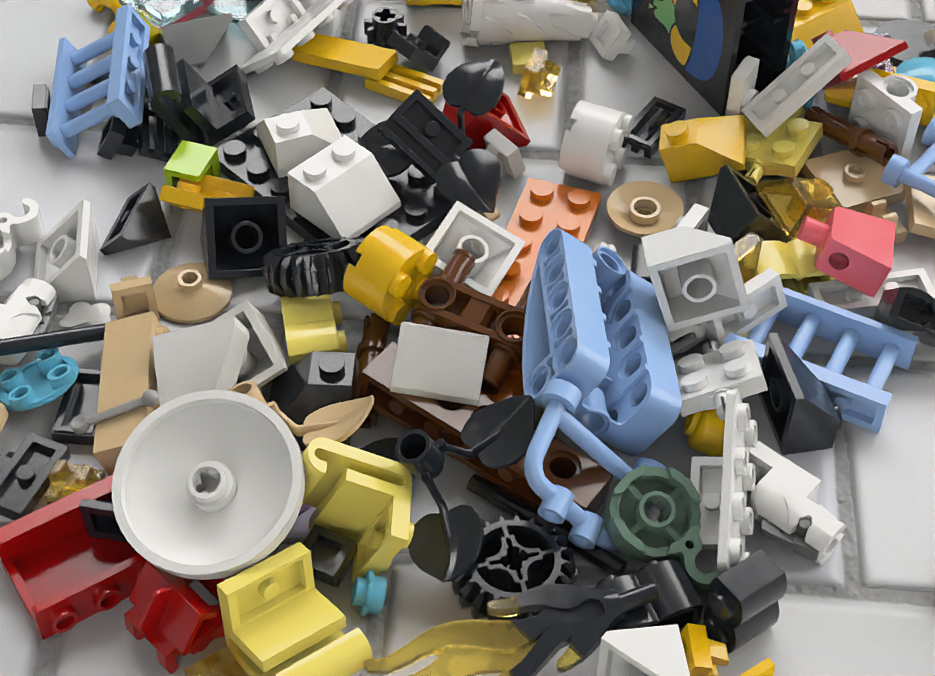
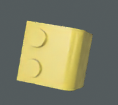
M320 437L313 439L302 453L306 479L302 505L305 504L316 508L309 518L308 529L311 530L316 524L356 541L357 552L353 557L351 582L354 583L356 577L363 578L368 570H373L374 575L377 576L381 572H386L401 548L406 549L409 546L414 533V523L410 521L412 476L409 470L397 461L328 438Z
M301 542L217 584L226 644L234 660L249 676H351L372 664V650L363 632L356 628L345 635L341 631V629L346 627L345 615L315 588L311 551Z

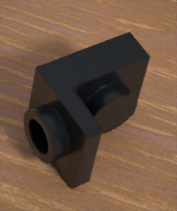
M425 25L418 36L410 32L408 37H405L394 31L387 41L390 46L408 60L433 72L450 46V41L429 25Z

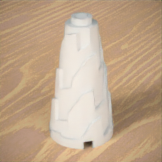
M462 0L460 33L469 34V37L462 38L461 43L463 46L479 47V45H503L512 42L544 40L581 41V38L587 39L596 28L598 14L592 12V8L587 6V3L572 0Z

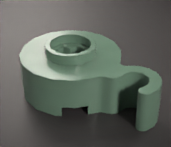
M641 465L626 473L607 497L604 510L606 531L616 548L629 558L645 563L656 559L663 561L678 559L696 592L709 589L711 581L720 575L717 566L709 571L708 574L700 572L695 566V557L702 549V541L699 536L701 524H699L701 518L699 504L701 503V498L691 480L677 469L671 467L664 469L657 466L647 467V465ZM644 505L648 510L654 506L660 511L661 514L657 518L659 523L647 518Z

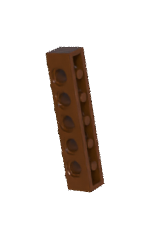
M392 341L362 371L359 398L373 395L374 404L372 408L408 431L420 429L425 431L434 442L439 438H443L448 444L463 449H470L461 439V431L465 423L477 411L495 402L480 393L478 406L390 392L397 344ZM553 437L543 460L545 477L551 483L570 490L574 495L573 501L583 510L596 513L606 500L613 474L605 470L596 461L588 459L565 445L560 439ZM444 452L538 510L542 499L535 494L526 480L524 474L525 456L510 467L491 469L481 462L479 455L474 459H466ZM565 519L562 524L572 529L573 525Z

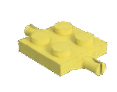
M801 106L766 138L747 119L745 170H747V173L744 177L756 185L761 177L765 175L796 178L823 136V123L807 121L801 118L805 114V110Z

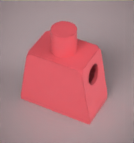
M838 206L833 208L825 223L806 216L799 227L797 239L817 246L814 266L817 270L874 298L892 269L896 223Z

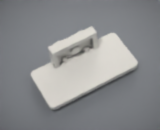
M263 0L238 22L241 29L258 51L240 67L245 74L255 71L258 75L272 66L274 62L277 66L284 63L294 55L292 48L296 44L299 47L315 36L313 29L316 26L320 28L335 18L333 11L336 8L340 10L353 0H316L306 10L299 0Z
M727 390L723 457H692L690 480L701 498V503L699 504L701 513L699 536L702 541V549L718 550L717 569L719 574H722L750 556V552H745V535H752L754 525L752 507H747V492L754 491L755 465L754 463H749L750 447L757 446L758 430L756 420H750L749 404L742 402L738 390Z

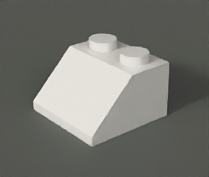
M346 135L287 173L290 207L333 238H356L401 207L399 197L373 154Z
M679 226L641 237L647 268L668 332L751 309L731 238L686 226Z

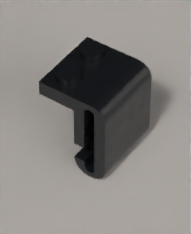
M157 43L144 50L142 60L151 109L183 140L212 147L236 131L245 128L256 119L245 73L237 64L207 83L184 59L176 63L174 50L170 45Z

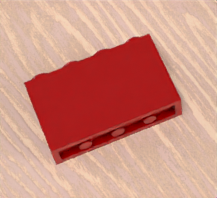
M113 475L0 527V563L43 640L56 633L66 632L78 622L100 611L110 610L117 606L120 601L130 597L147 561L130 543L89 537L79 504L82 499L112 500Z

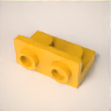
M205 174L200 182L180 178L177 187L162 185L159 200L177 208L202 213L204 198L253 197L255 188L248 184Z

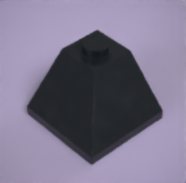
M727 164L720 168L707 221L715 234L731 238L737 256L745 260L747 247L761 241H781L787 243L797 239L796 234L768 192Z
M777 332L768 333L761 366L768 390L758 393V396L782 455L832 448L837 430H840L842 427V416L838 405L832 404L825 386Z
M312 351L289 366L287 371L273 379L269 402L275 401L279 410L294 423L304 425L305 418L314 411L331 404L354 400L357 378L356 353ZM292 433L299 445L300 451H304L307 447L303 443V436H296ZM352 435L341 443L351 446Z

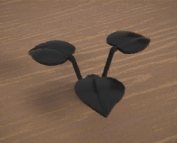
M484 59L464 63L453 69L443 83L442 91L446 103L452 107H459L457 110V126L464 134V114L466 110L474 116H483L497 105L502 96L505 77L503 68L498 60ZM383 121L371 127L360 138L358 144L373 154L387 178L395 177L406 171L411 166V163L377 132L379 127L385 123ZM470 149L465 151L460 157L453 155V162L440 167L436 174V185L440 193L454 204L456 201H459L473 211L494 213L496 197L502 178V169L498 158L492 152L484 149Z
M531 395L506 398L490 404L473 414L461 431V439L470 449H463L448 444L443 438H439L434 442L425 431L420 429L407 431L400 438H384L359 448L401 463L409 470L412 482L415 478L420 479L428 488L438 506L439 513L427 514L416 522L408 550L411 559L420 570L443 583L457 579L473 565L480 554L484 541L483 522L478 513L469 505H459L448 511L447 505L434 483V478L439 476L443 470L445 461L443 453L447 452L466 459H474L479 455L481 462L491 469H501L516 464L526 455L528 446L535 433V401Z

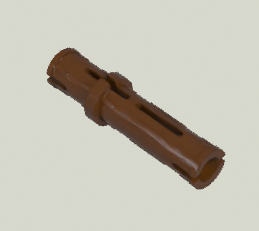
M812 106V110L808 109L804 114L803 119L807 121L823 123V136L848 147L850 152L858 157L865 156L882 166H886L894 154L898 155L896 144L875 135V131L868 127H857L818 106Z
M371 313V316H365L362 341L358 344L356 350L359 366L354 399H359L362 371L387 347L391 323L375 313ZM371 408L368 416L359 428L369 429L371 425L375 427L378 423L379 412Z

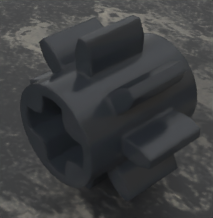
M378 8L372 12V20H364V34L367 35L368 44L394 50L387 43L392 33L396 31L407 37V24L404 23V15H398V12L393 8Z

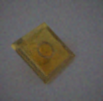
M794 177L758 182L755 187L789 240L797 239L799 227L806 216L825 223L833 208L843 207L834 194L832 186L819 178L805 179Z

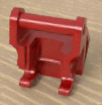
M146 561L129 598V601L134 606L124 614L125 627L137 640L145 637L156 649L158 662L170 674H173L179 668L176 659L180 653L184 657L188 653L195 655L198 651L202 652L214 639L225 637L220 604L208 605L189 586L194 579L171 575ZM223 578L198 580L219 601L217 584L225 580Z

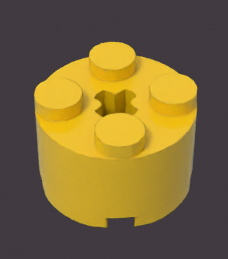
M383 225L372 231L357 248L356 251L362 256L356 267L349 263L344 275L343 288L345 293L355 301L397 326L404 321L408 312L418 301L420 285L432 277L438 255L399 229Z

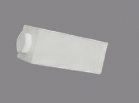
M232 316L153 336L152 346L160 406L185 394L204 390H229L235 386L250 338L249 330Z

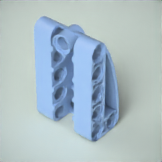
M560 228L553 229L544 238L540 246L527 299L522 346L524 395H531L536 405L546 409L540 397L547 382L550 379H562L572 383L582 394L572 416L598 439L632 457L638 456L675 422L682 407V398L667 328L653 284L626 269L622 259L611 249L599 246L592 253L590 246Z

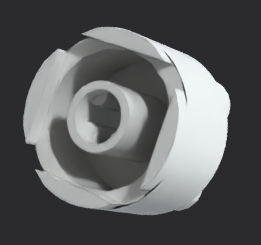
M580 100L570 117L576 119L577 122L573 124L571 131L566 129L563 137L559 168H562L561 173L601 185L611 186L616 170H622L627 157V149L622 148L624 137L630 135L634 116L621 110Z

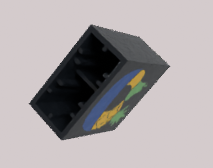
M633 0L631 23L720 116H725L731 76L745 57L751 56L760 59L755 90H758L759 93L786 70L799 0Z

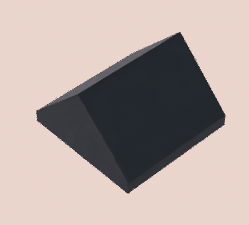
M285 196L204 198L200 243L208 279L264 277L262 269L264 267L263 257L272 249L287 245Z

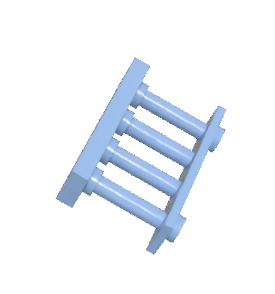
M129 3L116 10L114 31L77 50L66 37L59 39L46 136L54 147L59 148L68 158L76 156L78 133L112 116L120 118L130 129L142 123L146 84L142 54L149 47L150 27ZM112 49L111 55L87 67L88 61ZM110 72L108 79L84 90L85 84ZM107 96L106 103L81 115L82 108Z
M785 287L783 289L788 305L786 308L751 329L746 338L731 332L727 336L724 344L733 340L746 341L753 339L761 366L766 347L762 343L775 321L798 329L789 347L801 360L814 335L837 343L826 368L805 360L802 361L825 386L832 404L838 405L843 420L879 433L892 397L891 393L882 389L894 365L906 370L909 369L919 340L918 336ZM854 350L878 359L866 384L841 375Z

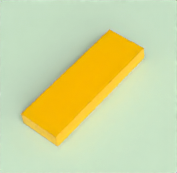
M315 33V36L299 47L296 44L292 48L294 52L292 61L375 80H381L399 61L397 50Z

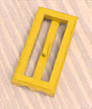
M395 64L381 80L365 77L366 89L402 102L416 89L432 103L443 93L444 80L399 64Z

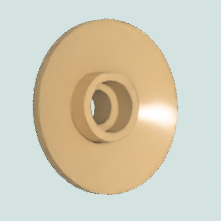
M633 181L625 183L611 192L606 203V213L611 223L619 230L636 237H644L674 228L678 218L684 215V205L678 194L665 185L651 181Z
M185 263L175 266L159 276L153 285L158 313L167 320L181 324H196L213 319L228 307L233 295L230 278L208 279L205 263Z

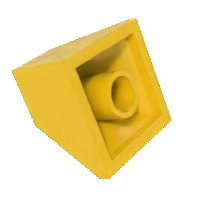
M746 116L704 117L684 121L678 120L661 125L659 152L670 182L674 183L718 175L720 168L725 164L736 171L745 170Z

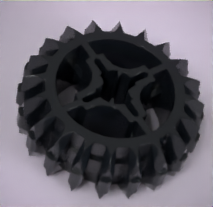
M355 237L318 238L316 240L290 243V245L272 249L263 257L264 267H262L268 291L280 297L287 296L289 298L319 297L326 294L333 295L337 292H345L343 281L349 263L356 267L362 256L356 250L363 240Z
M498 512L493 524L481 518L484 527V541L480 554L463 575L452 581V590L454 595H459L461 609H471V616L474 622L487 617V624L491 630L498 623L506 624V629L511 634L514 629L510 626V620L530 618L541 613L529 612L521 614L516 602V595L539 585H574L577 582L578 570L575 565L574 551L571 548H567L568 541L565 534L555 535L552 523L540 527L536 515L529 521H522L518 512L515 513L512 520H505Z

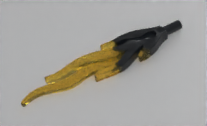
M649 582L619 594L615 588L607 590L571 584L541 585L516 596L487 603V612L491 616L512 617L529 612H541L536 616L518 620L468 619L441 624L422 633L386 657L366 659L363 662L364 670L367 673L391 674L411 666L425 657L436 655L439 657L430 665L409 676H476L488 673H502L499 676H536L560 649L569 645L556 663V670L559 673L571 670L588 658L600 645L602 636L607 631H610L618 622L625 619V612L658 601L659 593L654 582Z

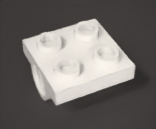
M870 68L859 73L848 122L857 127L863 126L872 129L878 137L896 144L898 155L909 160L923 111L915 103L918 92L916 83L900 75H890L882 78Z

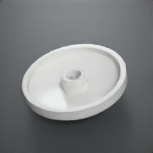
M204 390L185 394L151 412L126 440L113 472L112 504L114 514L121 532L130 545L158 569L171 575L194 580H210L231 576L256 565L279 546L293 527L301 509L305 493L306 479L303 456L295 437L283 419L269 406L256 398L228 390Z

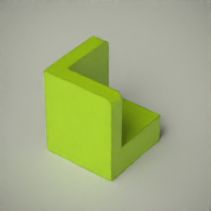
M182 140L163 168L166 185L177 187L180 178L200 182L205 174L221 178L218 148Z

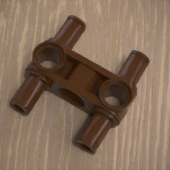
M460 248L455 249L441 274L425 280L420 285L418 301L411 311V320L415 324L489 336L488 357L485 361L481 391L490 395H496L510 368L522 362L524 321L531 280L516 306L500 301L463 285L475 266L474 262L476 260L470 252ZM433 303H441V304H443V305H441V306H434V305H431V304H433ZM514 334L520 336V338H510L507 335Z

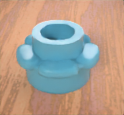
M368 570L363 578H355L351 592V605L358 606L361 617H365L366 613L380 614L386 595V577L374 575L373 570Z

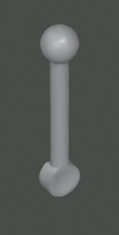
M152 389L146 390L140 398L92 416L78 415L72 419L70 426L76 434H83L90 428V425L144 405L154 407L159 402V394Z

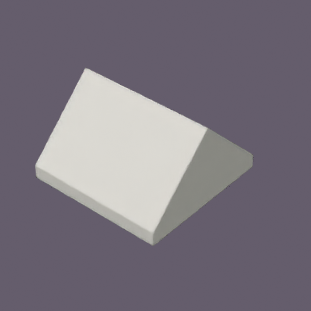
M83 199L36 245L33 278L44 280L52 285L57 292L55 295H57L59 302L96 299L99 239L90 202Z
M402 322L390 392L478 406L489 336Z
M678 624L607 631L601 638L596 676H690Z

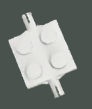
M753 339L746 341L733 340L723 344L721 347L718 342L710 341L711 349L708 342L703 345V355L699 353L689 354L674 364L682 398L680 411L682 417L704 410L716 409L718 418L725 421L727 390H738L741 399L768 390Z

